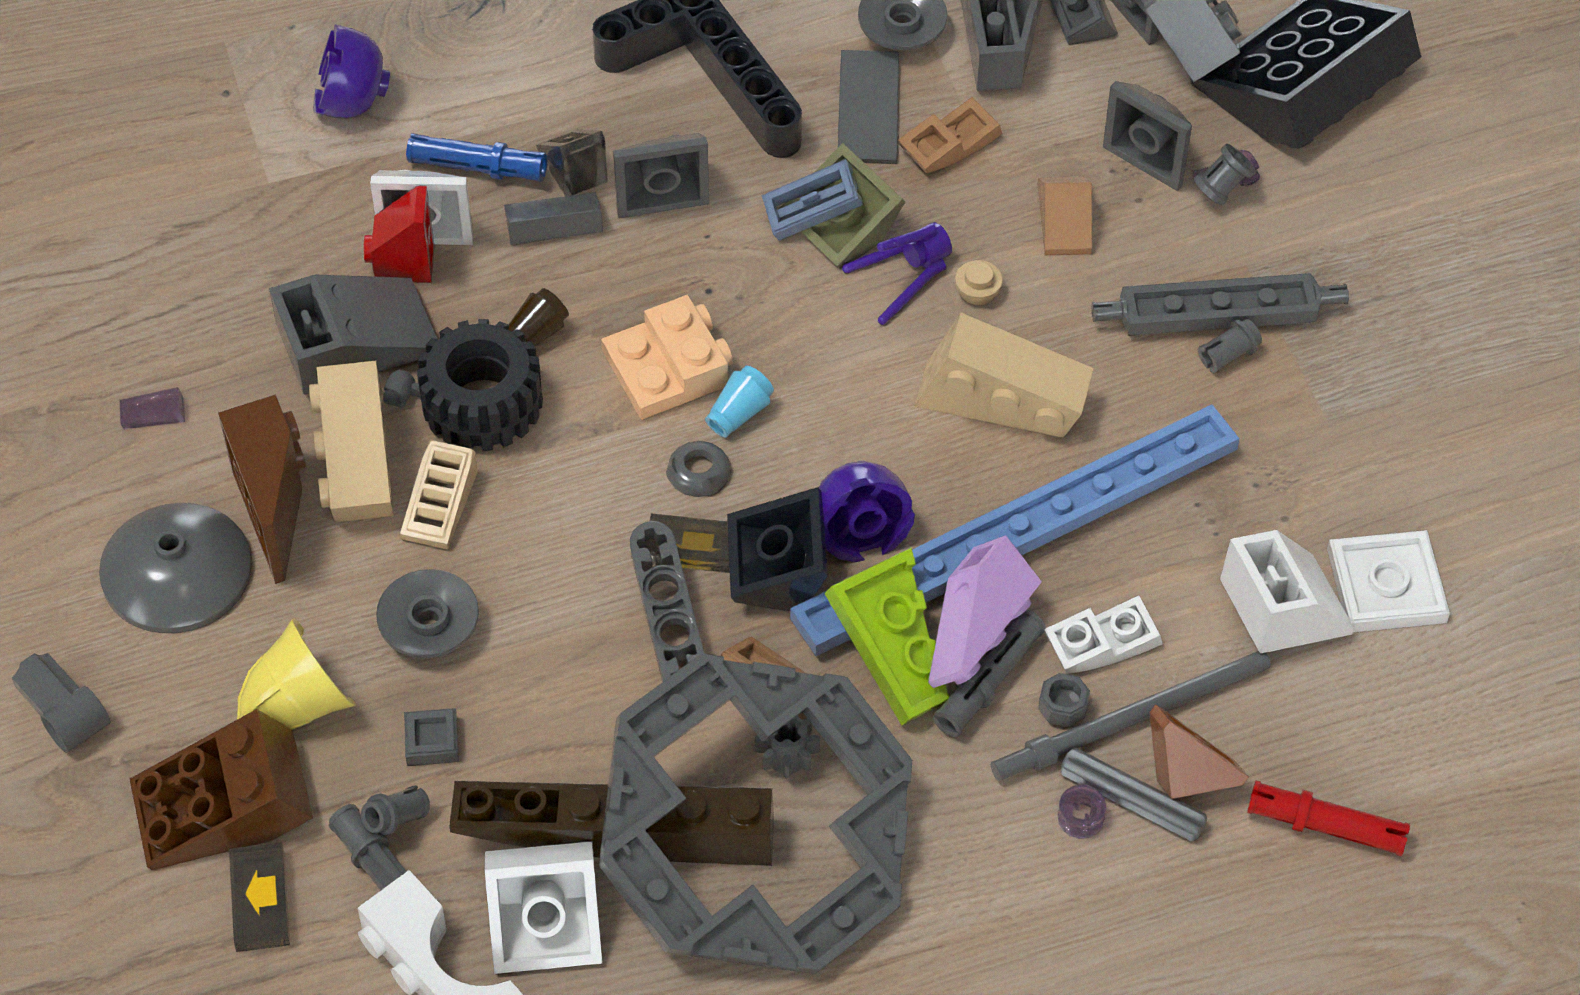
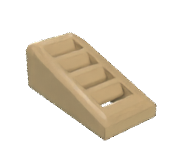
M434 440L429 441L400 531L401 540L446 550L449 549L478 472L476 452L473 449ZM439 482L443 484L452 485L454 487L453 489H450L446 487L433 485V483ZM426 501L447 504L448 508L426 504ZM424 517L442 521L443 524L442 527L421 523L419 519Z

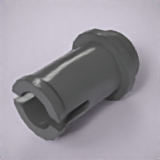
M1235 320L1230 324L1229 330L1210 342L1199 346L1198 354L1206 368L1210 367V372L1216 373L1244 353L1248 355L1255 353L1257 346L1262 343V337L1257 326L1251 320Z
M416 785L388 796L382 793L372 795L362 807V822L366 829L372 833L383 834V836L391 834L397 829L398 825L415 819L418 820L428 815L430 810L428 795L422 788L417 790L418 786Z

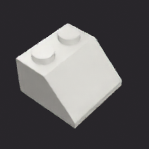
M592 841L485 851V880L494 974L602 964Z

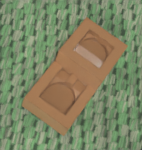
M971 97L941 120L933 113L898 139V143L926 173L948 167L974 154L1001 136L1002 131L1000 124Z

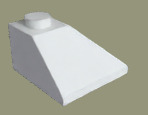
M380 170L371 176L370 185L375 215L416 186H427L434 244L473 245L466 177L411 170Z

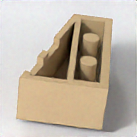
M961 312L926 363L914 407L1064 438L1082 414L1094 368Z
M376 361L317 367L318 384H310L309 391L312 413H321L323 430L314 431L317 461L326 460L327 478L318 479L321 507H330L335 523L394 516L390 466L386 444L387 432L382 406L384 404L383 390Z

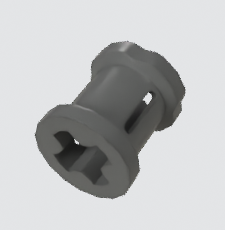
M1225 144L1221 148L1222 155L1205 172L1200 171L1194 177V181L1201 191L1221 206L1228 200L1227 195L1245 177L1251 178L1256 173L1251 162L1230 144Z

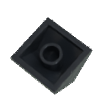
M819 487L727 514L731 599L735 603L790 612V608L814 597L828 576L822 491Z

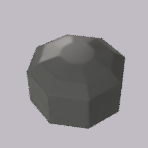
M1058 673L1043 681L1038 709L1049 723L1070 727L1085 718L1090 690L1080 677Z

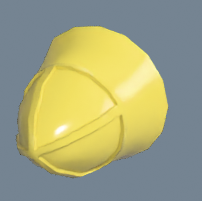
M293 618L280 638L248 671L238 696L237 719L258 709L293 730L329 713L353 707L356 703L352 698L346 697L324 671L302 637L304 634L303 626Z

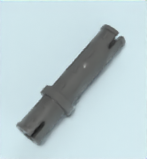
M1026 610L1019 617L1015 618L1005 630V638L996 647L989 650L979 661L981 665L979 671L966 682L956 684L957 689L933 716L935 724L941 731L949 736L958 737L980 708H987L995 699L996 688L1046 629L1045 623L1036 613Z

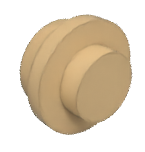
M982 260L969 261L957 270L955 286L966 302L973 305H984L991 302L1001 291L1002 274L990 262Z

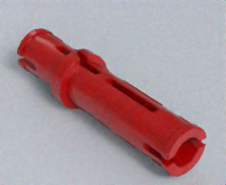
M1255 780L1250 797L1251 800L1247 808L1248 814L1253 813L1292 824V830L1301 833L1306 828L1395 853L1400 857L1402 856L1407 842L1406 834L1408 835L1410 830V823L1398 822L1312 797L1313 792L1304 789L1299 794Z

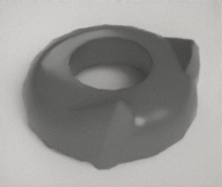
M705 441L688 442L678 447L672 453L666 470V476L675 489L685 495L694 497L715 495L726 485L731 473L729 459L724 451L713 443ZM693 457H705L713 464L704 473L691 472L685 466L686 462Z

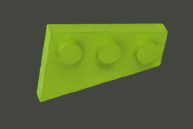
M912 547L831 586L824 593L901 726L941 706L949 698L946 684L933 688L928 682L936 643L928 634L923 614L927 607L923 591L917 590L912 567L916 565Z

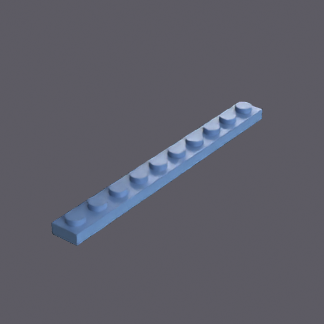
M1211 404L912 549L916 563L912 570L917 590L923 591L926 603L945 594L949 576L973 547L1006 535L1019 553L1024 555L1236 451L1240 438ZM825 592L790 608L791 621L815 656L851 640L825 596Z

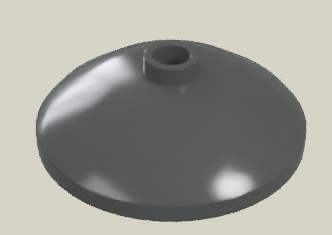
M170 503L145 510L129 519L117 529L102 553L99 577L108 604L123 620L146 631L182 633L204 627L216 621L239 601L250 579L251 555L243 532L225 514L200 504ZM169 547H176L175 549L170 551L165 550Z

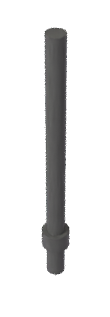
M1257 651L1055 736L1049 737L1044 734L1025 742V748L992 761L990 765L993 775L998 781H1001L1032 767L1039 771L1058 762L1059 756L1068 753L1072 748L1083 747L1150 719L1149 712L1155 705H1158L1165 711H1169L1271 667L1270 659L1267 653L1260 654Z

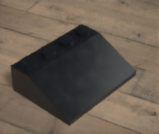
M1297 0L1239 42L1240 53L1197 81L1193 82L1191 79V82L1195 88L1265 140L1299 149L1310 144L1315 136L1330 125L1341 121L1346 113L1362 101L1373 97L1375 92L1390 80L1401 76L1405 69L1422 56L1410 10L1364 0Z

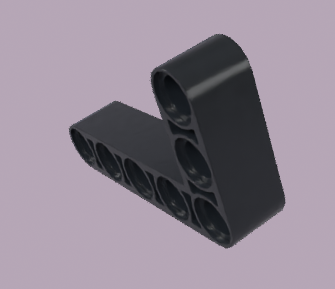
M636 0L601 15L593 23L594 60L601 70L608 73L623 72L685 45L768 155L776 158H786L794 155L800 149L802 141V109L799 103L720 0Z

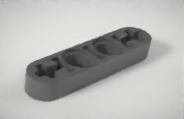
M649 521L640 524L633 530L630 537V551L663 682L679 670L677 661L686 659L688 664L701 653H704L675 537L671 529L665 524ZM650 539H655L656 544L660 546L661 565L652 567L650 551L646 548V541ZM659 581L672 582L678 588L677 594L667 601L654 599L649 591ZM671 625H680L686 628L690 635L683 644L671 646L662 641L660 637L662 631Z

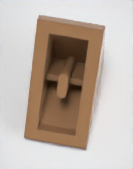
M1084 176L1038 178L1037 185L1045 255L1091 254L1092 182Z

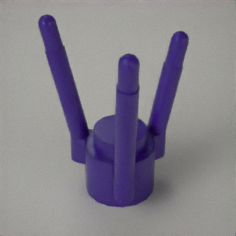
M933 222L919 230L882 241L877 244L879 251L843 265V272L849 273L903 253L911 266L926 268L879 316L878 323L880 325L886 324L933 276L946 270V264L943 259L952 253V244L947 232L940 224Z

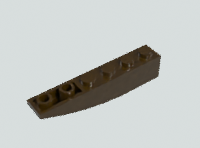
M454 781L449 825L450 833L526 848L592 841L593 857L600 858L608 784ZM677 786L686 797L685 801L646 830L670 862L772 866L774 834L772 788Z

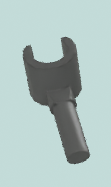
M404 370L393 372L384 386L383 401L392 406L402 408L406 405L410 395L420 397L419 384L411 374Z

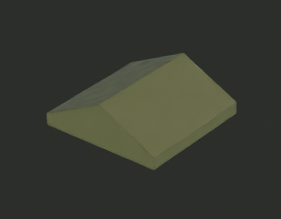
M844 143L815 172L846 159L852 167V176L857 183V192L861 196L863 205L801 231L839 269H842L843 265L856 260L882 242L905 204L903 198ZM839 179L814 191L818 193L843 181ZM802 196L784 203L779 209L799 201Z

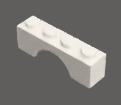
M410 870L357 908L362 930L358 932L361 942L372 956L378 958L383 955L393 966L391 973L394 979L408 995H412L414 992L418 995H523L510 980L489 986L469 985L453 979L439 967L435 961V955L438 945L447 931L443 907Z

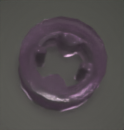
M1075 785L1068 788L1061 795L1057 818L1059 826L1066 834L1083 839L1096 835L1102 829L1105 819L1106 802L1101 792L1091 786ZM1081 804L1091 808L1090 815L1085 813L1084 819L1076 818L1073 816L1074 807L1076 810H1079V805Z

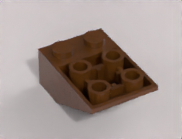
M258 709L130 778L146 865L151 870L270 842L313 819L293 730Z

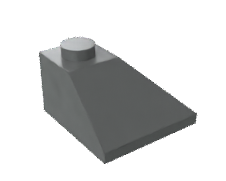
M1115 81L1110 86L1103 148L1178 191L1183 186L1192 130L1191 123L1176 106L1167 102L1162 96L1153 94L1137 84Z
M700 133L672 135L613 151L618 218L709 204L708 142L706 136Z

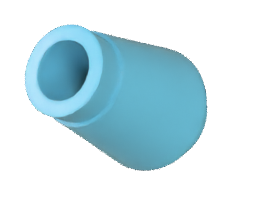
M745 366L741 371H734L711 408L710 413L706 416L705 421L707 425L721 437L727 438L731 432L735 431L770 404L769 397L774 392L773 385L760 371L751 366Z

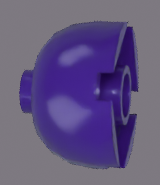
M334 25V30H331L320 63L318 75H321L320 86L324 87V91L315 88L314 113L333 118L347 119L356 117L371 108L376 96L385 97L390 81V71L383 69L382 52L377 43L367 34L353 28Z
M868 461L847 463L834 469L819 485V489L822 491L826 550L840 560L851 562L864 561L865 559L860 552L881 547L882 555L887 554L907 537L914 524L913 501L904 483L895 473L883 465Z

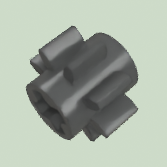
M798 716L764 742L761 741L758 735L755 736V752L764 753L763 769L765 771L773 768L777 772L783 773L785 778H789L792 773L798 772L801 769L811 770L812 757L810 754L820 752V736L810 735L812 724L807 718L802 720Z

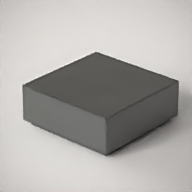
M456 708L404 712L407 766L459 762Z

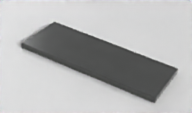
M841 50L838 147L844 143L864 163L897 164L898 51Z

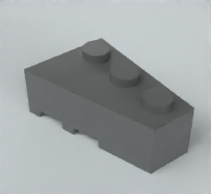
M961 0L977 91L1022 87L1043 0Z

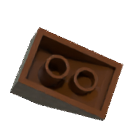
M275 394L218 412L231 471L274 582L277 584L285 581L302 494L299 470L306 468V463L298 439L301 438L292 411L283 413Z

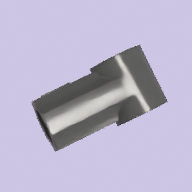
M34 653L20 663L19 669L12 677L16 689L38 712L45 729L58 747L65 753L70 752L111 723L108 713L95 694L86 686L79 688L49 653L44 655Z

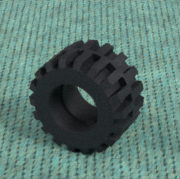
M478 319V324L469 325L468 320L458 322V328L454 330L446 327L439 332V340L431 338L425 345L426 353L420 354L418 360L419 369L417 370L422 411L425 421H429L430 430L435 435L442 434L443 442L454 445L456 442H459L462 447L473 449L474 446H482V451L493 450L492 445L501 443L503 448L513 444L512 437L515 435L523 438L529 432L528 424H536L539 418V409L542 408L543 404L539 357L536 356V348L531 341L526 342L525 334L518 329L510 332L509 324L500 321L496 325H490L489 319ZM478 380L498 382L497 385L484 390L462 388L464 385Z

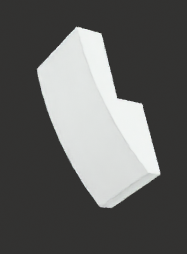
M1136 596L1096 616L1091 608H1088L1045 629L1046 635L1066 674L1083 672L1114 664L1163 644L1161 636L1140 596Z

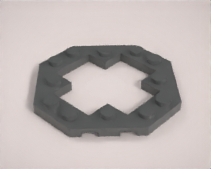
M701 653L621 712L616 718L599 867L666 953L816 974L900 907L902 884H900L902 855L905 854L908 811H906L907 788L911 782L913 760L848 677L827 673L819 676L795 672L796 668L760 662L746 664L724 660L723 656ZM729 701L732 702L762 742L803 712L867 794L866 797L829 825L830 829L861 869L787 927L754 885H751L711 916L646 832L647 829L669 814L686 799L655 759V756Z

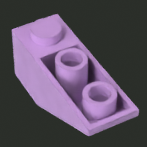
M1006 535L973 547L948 578L928 681L933 688L953 681L957 685L962 684L972 678L981 667L978 661L985 652L996 647L1005 638V627L1011 620L1019 617L1030 607L1031 601L1029 597L1042 582Z

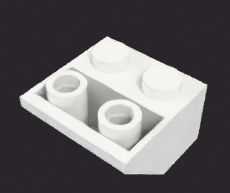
M1278 530L1230 539L1220 580L1260 654L1353 634L1354 626L1313 554Z

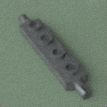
M1311 273L1124 286L1119 301L1092 302L1091 314L1093 322L1121 320L1128 331V336L1228 329L1233 321H1243L1245 319L1251 320L1256 326L1317 322L1321 305L1348 304L1349 290L1347 289V284L1319 286Z

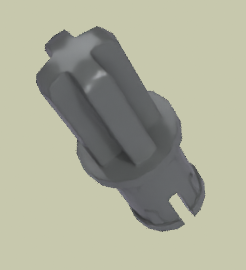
M345 805L331 816L328 826L351 852L352 864L357 868H363L380 890L406 872L388 849L389 840L387 837L383 836V834L372 833L366 829L362 822L361 813L356 805Z

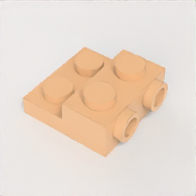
M688 294L645 310L644 323L601 339L602 352L641 420L723 389L728 382V366L733 365L732 354L727 342L723 338L714 340L709 332L712 331L713 325L707 308L704 304L694 306Z

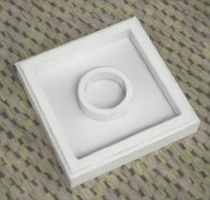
M1427 530L1329 540L1327 551L1340 603L1354 626L1353 632L1447 623L1450 612Z

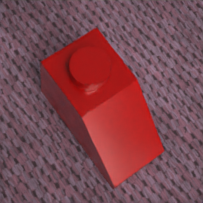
M416 186L374 216L372 235L364 236V262L372 263L374 277L412 278L413 283H432L435 244L427 186Z

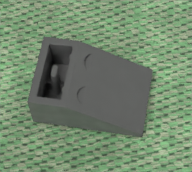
M315 274L269 288L275 322L304 395L310 393V384H318L317 367L376 361L378 372L419 360L420 354L426 353L425 345L431 338L437 339L412 278Z

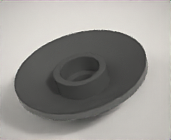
M861 0L858 8V21L864 34L873 42L890 49L912 50L932 43L943 33L947 23V8L943 0Z
M436 569L414 571L395 580L383 592L376 611L377 625L384 640L396 651L416 658L439 657L458 649L473 634L479 617L478 602L471 587L460 577L450 572ZM426 620L437 621L433 624H422Z

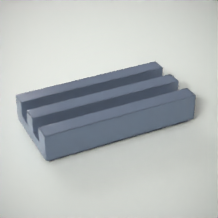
M846 159L762 195L773 235L779 241L863 205L861 196L857 192L858 186L852 176L853 170ZM839 179L843 181L818 193L814 191ZM802 196L799 201L777 210L776 206Z

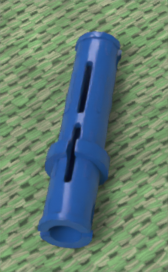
M411 133L406 148L408 163L477 171L490 174L493 179L501 180L504 176L543 182V177H545L548 158L546 152L508 148L507 143L496 142L494 145H484Z

